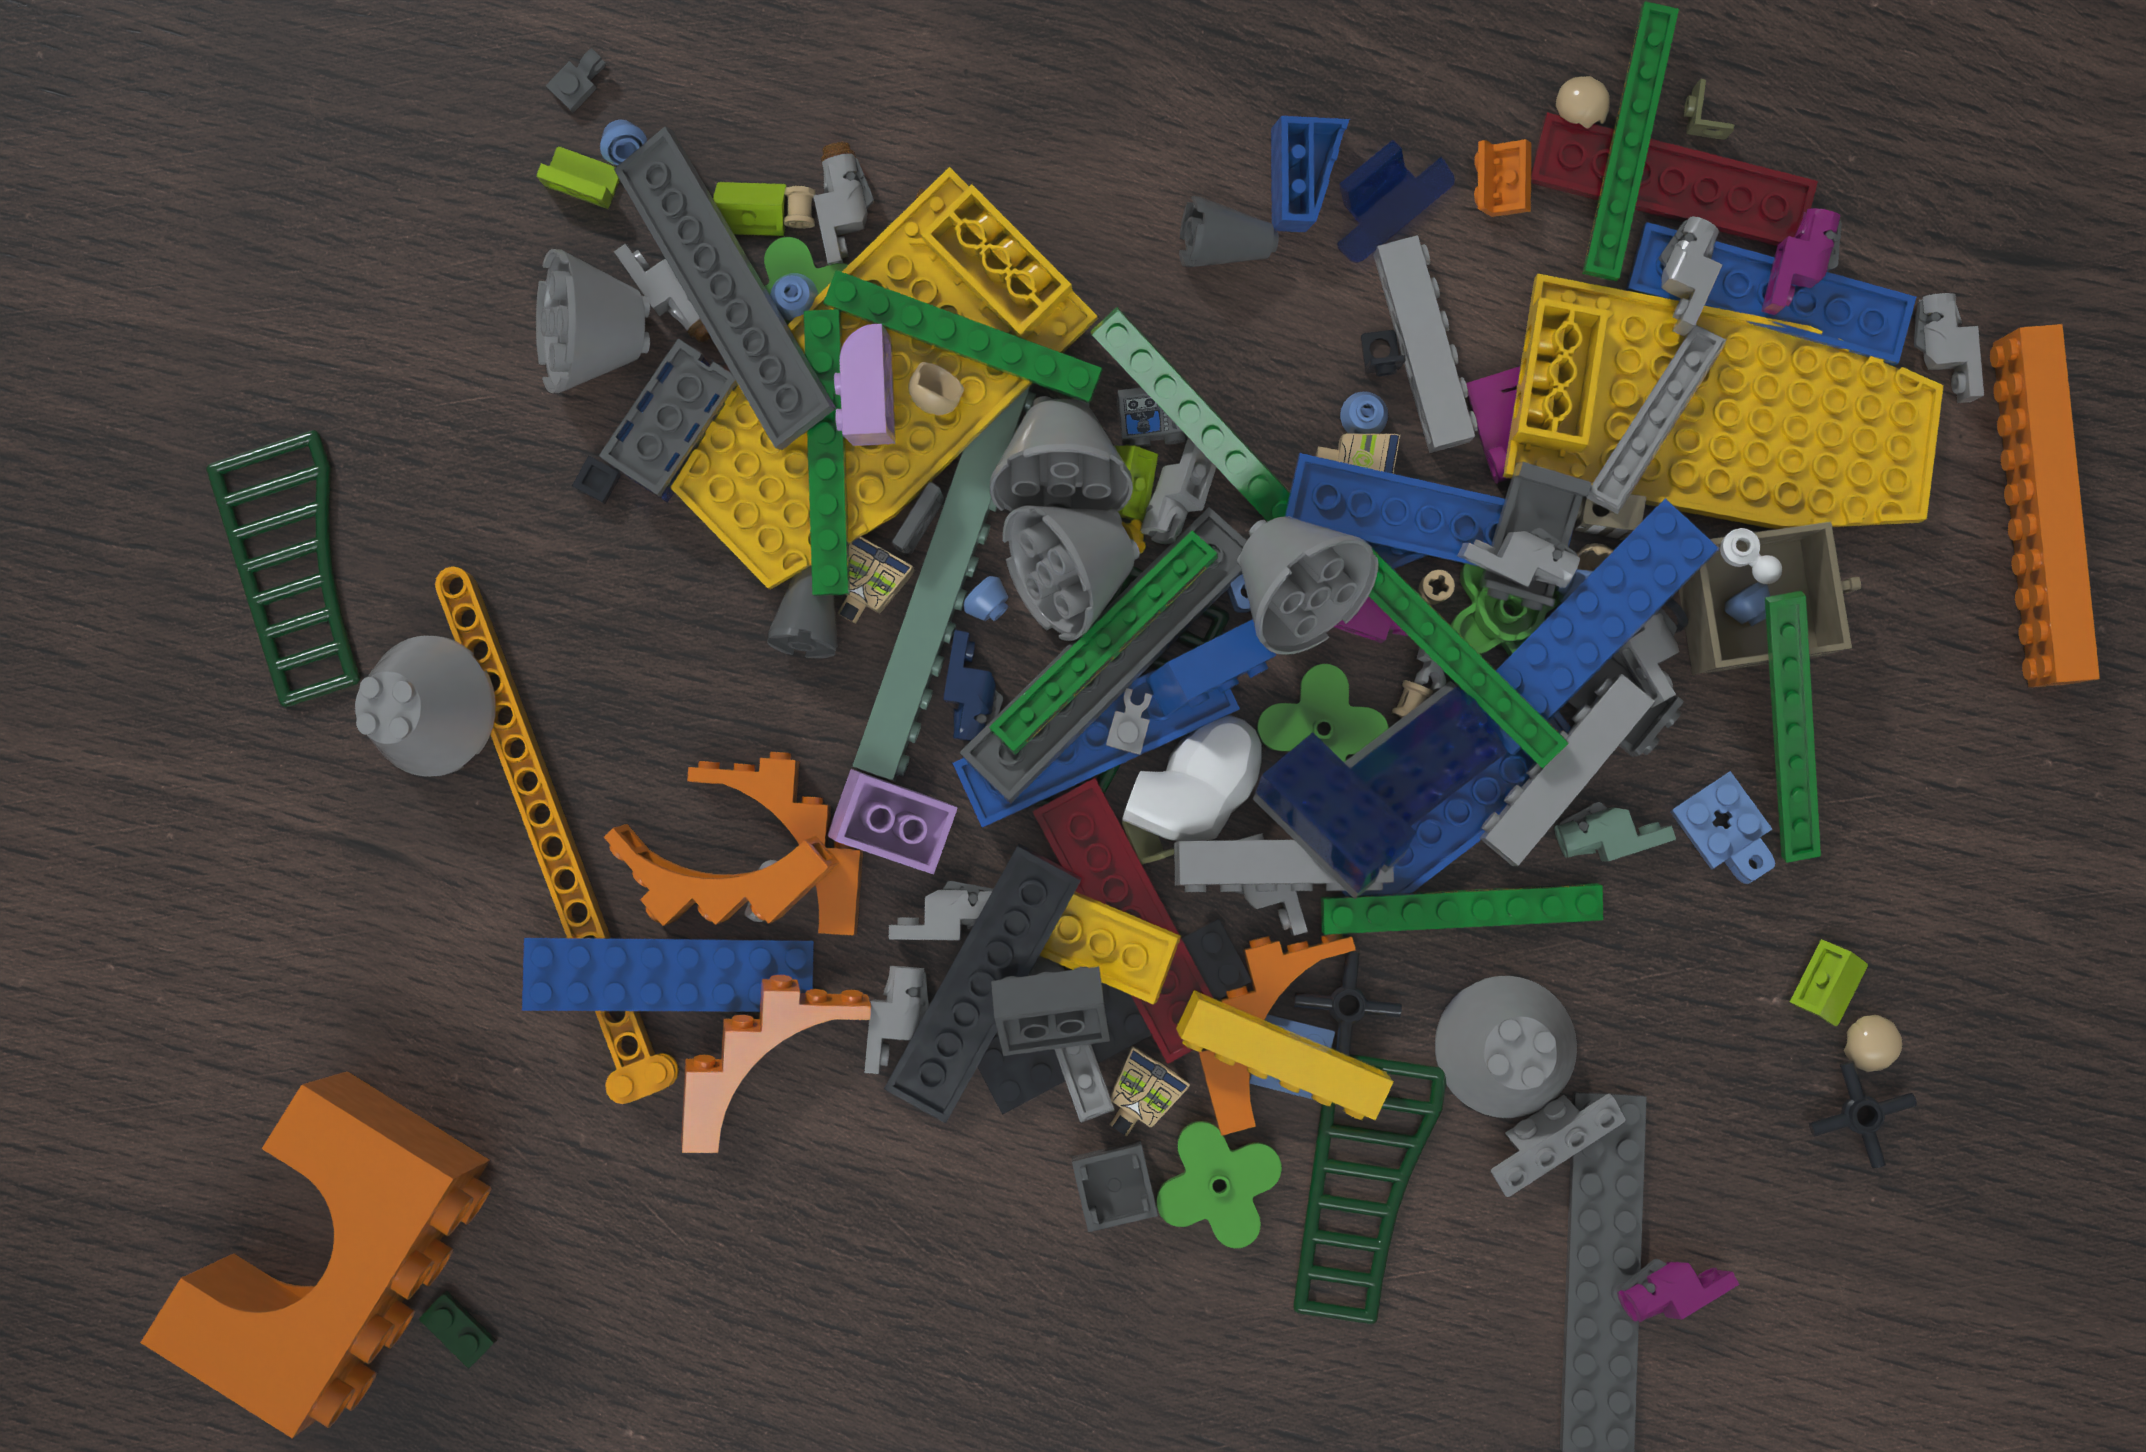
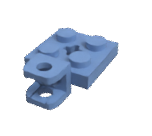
M1731 771L1670 811L1711 870L1725 862L1740 882L1749 884L1775 867L1773 855L1760 838L1771 831L1772 828ZM1719 811L1721 814L1726 813L1730 819L1727 821L1728 829H1724L1723 826L1715 827L1712 822L1716 819L1714 812ZM1749 859L1755 862L1756 869L1749 865Z

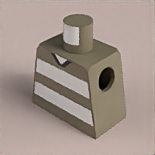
M1630 494L1618 514L1587 499L1585 496L1581 501L1574 530L1625 540L1643 521L1646 496ZM1592 508H1595L1599 512V516H1596L1593 513Z

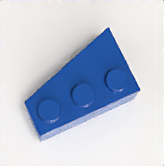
M1281 116L1271 128V194L1274 231L1306 232L1317 221L1330 181L1329 177L1334 162L1337 160L1339 146L1350 119Z
M1252 619L1167 662L1147 677L1146 681L1164 715L1167 716L1188 704L1191 708L1200 705L1210 699L1208 693L1216 689L1223 693L1239 684L1237 678L1246 673L1249 678H1252L1269 669L1266 662L1277 655L1269 651L1259 641Z

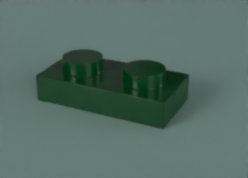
M448 1291L444 1292L419 1318L468 1369L497 1341Z

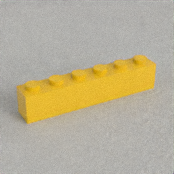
M1195 990L1176 1028L1179 1036L1183 1039L1182 1043L1188 1048L1198 1052H1202L1203 1048L1215 1052L1214 1057L1228 1065L1234 1066L1235 1062L1248 1066L1247 1071L1259 1078L1267 1079L1269 1075L1279 1079V1084L1282 1087L1295 1093H1299L1300 1089L1312 1093V1099L1326 1106H1331L1332 1102L1343 1106V1111L1346 1114L1362 1120L1364 1116L1376 1120L1394 1082L1383 1070Z

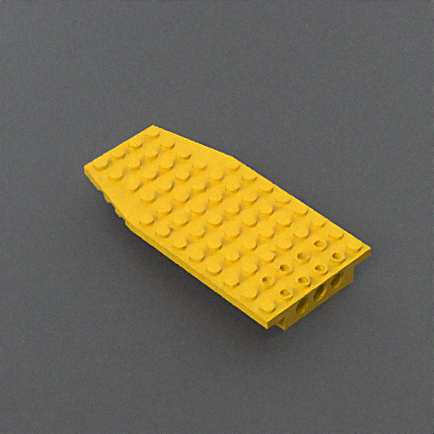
M950 167L842 271L843 273L1060 353H1064L1098 319V316L1073 292L1072 284L972 184L968 186ZM830 284L814 298V302L808 311L833 310L823 303ZM841 312L842 347L846 339L854 331L873 323ZM803 314L795 317L787 326L805 354ZM886 329L891 337L895 444L853 446L845 438L848 544L897 516L929 482L938 476L1032 382ZM920 363H932L946 369L963 385L964 392L958 405L952 412L943 415L926 413L917 407L911 399L908 385L911 376ZM737 383L734 390L731 391L725 400V404L716 419L712 420L705 431L706 435L698 448L694 449L672 484L671 489L750 571L771 590L812 565L808 436L806 431L783 450L776 449Z
M1536 275L1531 296L1503 477L1512 479L1516 463L1526 462L1583 479L1593 484L1686 338L1672 331L1677 322V319L1672 316L1679 303L1678 300L1548 275ZM1709 306L1703 307L1696 325L1726 339V344L1631 493L1632 495L1646 496V505L1658 506L1666 498L1679 511L1772 529L1831 522L1832 527L1921 523L1927 519L1944 385L1904 367L1898 369L1883 362L1884 359L1873 356L1865 357L1851 353L1848 349H1837L1756 326L1747 321L1783 327L1774 323L1778 322L1822 334L1823 331L1812 326Z

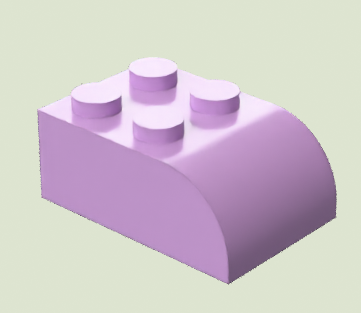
M870 324L857 329L846 339L840 353V373L834 374L835 393L841 397V409H836L837 431H842L843 437L853 446L895 444L891 337L882 324Z
M851 769L827 836L836 842L934 875L958 808L925 794Z

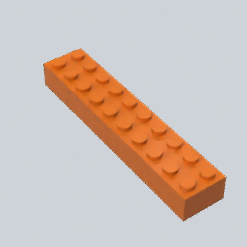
M2063 325L2020 327L1993 342V347L1990 351V362L1996 371L1994 398L1999 402L2000 410L1997 430L2003 439L2004 450L2001 453V466L2006 471L2007 477L2004 498L2006 504L2010 506L2011 520L2008 523V535L2013 540L2014 545L2011 566L2013 573L2017 575L2018 589L2015 593V603L2021 612L2022 624L2019 627V640L2024 645L2025 651L2022 672L2024 678L2028 680V688L2100 679Z

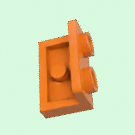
M1526 139L1492 144L1487 140L1479 141L1478 152L1475 155L1478 186L1474 191L1475 203L1478 209L1491 217L1531 212V142Z

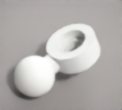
M1739 528L1731 531L1724 537L1720 545V552L1728 564L1735 567L1749 564L1752 567L1754 578L1762 584H1772L1780 578L1782 574L1780 561L1774 556H1761L1759 554L1760 542L1752 531ZM1741 540L1747 544L1746 552H1741L1736 548L1737 541Z

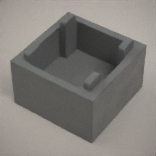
M1141 1140L1072 1156L1073 1170L1088 1232L1158 1216Z

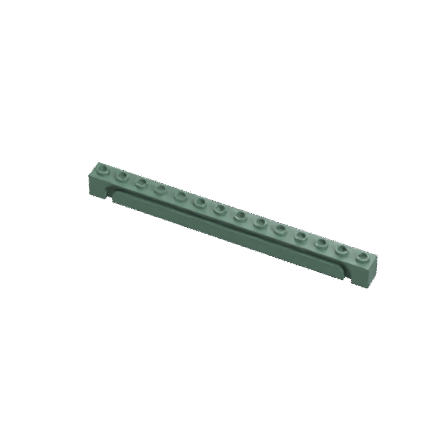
M1034 383L1019 395L962 452L852 767L895 782L898 775L904 776L910 760V756L905 755L909 742H916L922 723L916 722L920 710H927L933 694V690L928 689L932 675L938 677L941 672L945 657L940 656V652L944 642L950 644L954 635L956 624L951 621L955 609L961 611L964 606L963 602L968 593L967 590L963 589L967 576L973 578L977 569L979 558L974 555L978 544L984 545L991 527L990 524L986 523L990 510L994 512L997 510L990 495L991 475L1017 431L1024 412H1028L1033 407V401L1036 399V393L1032 392Z

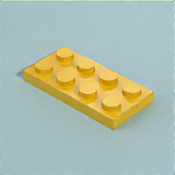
M1074 892L1039 956L1072 970L1078 967L1091 968L1099 966L1102 983L1155 1004L1158 1001L1181 936L1083 894Z

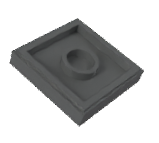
M928 483L892 541L897 552L907 558L911 556L944 503L941 489L933 483Z

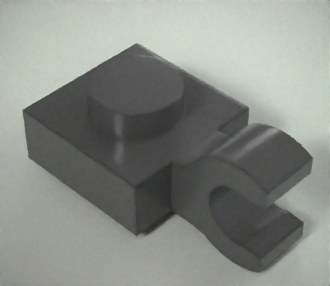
M591 48L581 58L577 68L569 61L549 81L546 87L574 113L597 89L591 82V79L606 66V63Z

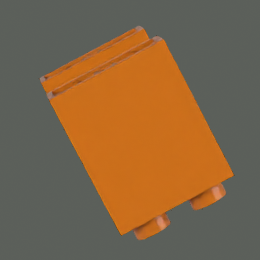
M348 1071L302 1084L262 1147L264 1151L308 1178L321 1192L329 1207L334 1227L333 1251L328 1267L317 1285L297 1286L284 1283L269 1276L233 1253L180 1278L140 1342L291 1438H294L315 1421L330 1428L345 1408L352 1411L359 1404L377 1375L375 1371L365 1366L364 1363H371L383 1346L389 1349L392 1348L402 1336L415 1314V1310L402 1303L404 1298L409 1300L422 1283L429 1287L436 1280L453 1253V1248L440 1240L444 1234L449 1236L460 1222L466 1225L469 1224L479 1212L491 1191L490 1186L479 1180V1177L490 1161L489 1159Z

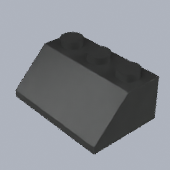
M1099 966L1091 968L1078 967L1074 970L1054 973L1047 971L1025 977L1010 976L1002 980L991 981L994 1018L1003 1056L1110 1041Z

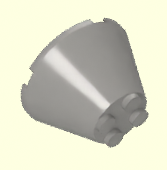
M561 249L549 250L542 265L543 268H549L546 281H539L536 343L538 362L540 365H546L548 377L542 378L545 388L550 393H561L636 361L641 353H648L650 337L649 333L645 332V318H648L650 313V300L648 296H641L637 289Z
M1046 396L1036 398L1033 401V407L1028 410L990 479V495L993 503L1000 511L1005 508L1010 512L1022 506L1099 509L1106 511L1115 509L1118 512L1128 503L1133 490L1132 476L1129 469L1090 409L1089 403L1075 398L1072 400L1052 399Z
M1022 506L1009 513L1003 527V542L1009 541L1011 557L1006 559V563L1017 592L1038 623L1046 630L1055 629L1061 633L1059 639L1066 641L1078 639L1087 633L1130 574L1134 566V560L1139 558L1140 554L1136 542L1129 539L1122 525L1121 517L1115 509L1106 511L1099 509Z
M1289 516L1278 517L1268 522L1265 520L1256 522L1249 531L1250 538L1245 543L1237 559V563L1242 569L1256 635L1269 651L1285 655L1299 653L1315 647L1330 638L1326 632L1341 620L1347 624L1368 598L1378 572V558L1373 554L1372 547L1365 540Z
M440 636L409 638L388 650L381 657L369 676L360 683V689L355 702L356 726L362 734L368 736L387 760L405 772L429 777L453 773L463 768V765L475 754H479L492 732L496 704L491 679L487 671H483L473 657L474 653L464 645Z
M1494 976L1464 988L1446 1006L1436 1030V1062L1438 1067L1445 1073L1447 1087L1465 1105L1492 1117H1521L1546 1107L1565 1088L1576 1062V1033L1565 1007L1546 988L1520 977Z

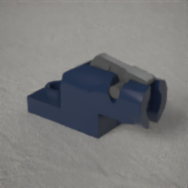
M955 630L943 700L948 703L958 704L957 709L953 708V738L971 741L999 714L1004 698L996 691L997 686L991 672L965 668L966 662L972 663L975 642L970 641L969 632Z

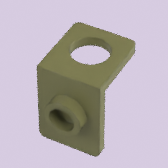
M1700 79L1693 87L1692 95H1688L1685 102L1684 117H1688L1686 134L1725 140L1734 131L1735 125L1701 119L1706 79ZM1707 129H1718L1719 131H1712Z
M1122 821L1126 836L1141 864L1157 861L1174 854V847L1163 850L1158 835Z

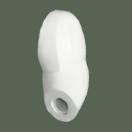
M1227 715L1190 732L1188 736L1180 740L1170 753L1166 771H1140L1122 820L1162 838L1176 842L1206 841L1217 838L1231 813L1249 798L1258 781L1262 763V743L1257 731L1245 720Z

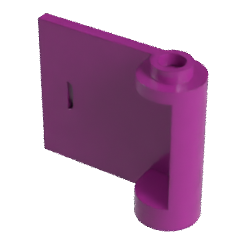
M1520 366L1466 383L1471 411L1474 412L1477 420L1479 438L1492 478L1496 484L1510 480V478L1503 477L1517 391L1515 386L1518 385Z

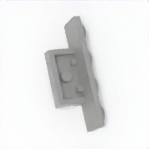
M1606 1094L1582 1111H1579L1563 1095L1505 1132L1510 1143L1518 1152L1492 1168L1491 1173L1504 1195L1510 1197L1623 1124L1626 1119L1611 1094Z

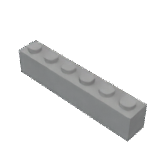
M1418 235L1379 245L1373 256L1401 355H1405L1406 358L1404 365L1429 453L1469 443L1475 437L1474 432L1478 430L1477 420L1473 411L1468 412L1465 398H1468L1467 385L1463 377H1458L1455 367L1459 363L1457 350L1454 344L1449 345L1446 332L1449 331L1448 318L1445 311H1440L1436 298L1440 297V292L1435 277L1430 278L1427 265H1430L1428 248L1425 244H1420Z
M1623 674L1614 676L1612 679L1607 676L1594 691L1598 695L1590 706L1585 703L1572 717L1575 724L1567 733L1563 730L1560 732L1569 744L1543 769L1534 762L1526 773L1530 776L1522 788L1516 785L1505 797L1504 801L1507 803V806L1499 815L1496 812L1492 813L1481 828L1485 832L1479 839L1512 866L1520 865L1655 702Z
M1295 840L1178 841L1174 843L1175 886H1185V892H1206V885H1220V892H1242V885H1256V892L1277 891V884H1291V891H1313V884H1326V891H1345ZM1393 866L1386 873L1379 868L1375 872L1378 876L1376 881L1366 890H1383V883L1394 882Z

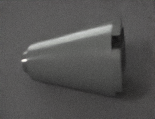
M1191 196L1193 202H1187L1180 228V239L1185 240L1186 250H1179L1182 266L1198 267L1268 259L1271 252H1276L1279 234L1277 231H1274L1273 224L1201 196Z
M811 565L792 577L769 629L767 643L770 647L790 655H794L795 649L806 651V658H829L835 655L836 648L838 647L834 595H812Z

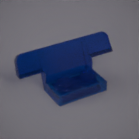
M1392 140L1342 181L1339 186L1344 206L1360 225L1337 243L1338 249L1351 262L1359 263L1376 250L1377 246L1384 244L1450 189L1454 184L1455 178L1443 158L1440 157L1415 178L1405 167L1402 148Z

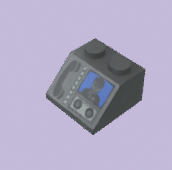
M1141 387L1118 390L1117 410L1122 445L1130 444V446L1145 448L1151 446L1150 441L1164 440L1165 444H1178L1186 441L1185 437L1188 436Z

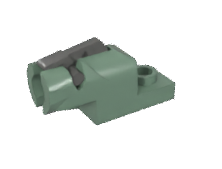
M1596 802L1561 820L1554 827L1559 847L1565 858L1583 854H1595L1597 849L1601 861H1612L1676 840L1672 826L1660 827L1659 822L1639 827L1640 834L1637 835L1628 810L1614 807L1607 808L1600 802Z

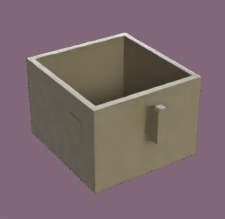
M1824 522L1754 533L1760 542L1759 554L1761 556H1774L1782 565L1780 578L1772 584H1767L1770 596L1802 591L1806 595L1810 658L1851 649L1852 644L1843 594L1861 589L1860 577H1852L1841 581L1832 523ZM1724 537L1710 539L1719 550L1679 589L1681 606L1688 618V625L1685 630L1692 675L1769 664L1766 618L1751 627L1748 621L1741 624L1724 611L1725 602L1729 598L1758 582L1754 578L1752 567L1749 564L1735 567L1723 559L1720 545ZM1739 540L1736 542V548L1741 552H1746L1747 544Z

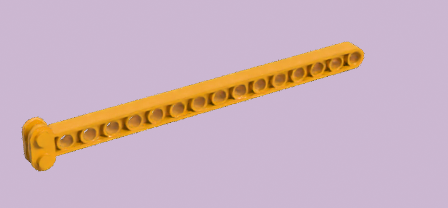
M445 568L436 577L435 587L456 642L464 645L472 653L478 643L486 642L488 646L487 655L483 659H476L483 671H487L489 676L497 674L500 678V687L494 692L496 704L495 719L490 735L567 938H588L589 936L611 938L477 582L471 574L461 568ZM461 577L464 584L463 589L458 594L452 595L449 585L453 579ZM473 609L476 615L475 622L469 627H464L461 622L462 615L467 610ZM509 706L513 712L512 720L507 725H501L498 721V714L502 708ZM521 739L525 744V752L519 758H514L510 752L511 744L515 740ZM528 772H534L538 779L536 787L531 791H527L522 782L523 777ZM545 804L550 810V817L545 823L540 824L535 818V811L538 806ZM553 837L559 838L563 845L561 853L556 857L551 856L547 850L548 842ZM565 870H570L575 876V883L568 890L561 886L559 880L560 875ZM577 903L584 904L588 911L586 919L581 923L575 921L572 917V909ZM595 1011L617 1069L608 1076L605 1084L606 1093L611 1100L620 1104L630 1103L674 1084L679 1074L678 1064L669 1054H655L639 1011H625V1017L620 1022L614 1021L609 1011ZM627 1035L634 1037L638 1042V1049L633 1055L625 1053L622 1049V1040Z

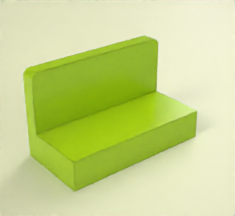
M562 147L556 148L550 166L541 163L536 176L545 187L609 209L620 181L614 170L616 167Z
M717 183L713 200L733 234L784 236L785 184Z
M1114 446L1129 469L1133 483L1131 498L1118 513L1120 517L1129 520L1138 519L1143 522L1146 508L1151 499L1158 454L1137 446Z
M1821 939L1790 1003L1821 1017L1829 1024L1838 1026L1868 964L1853 952Z

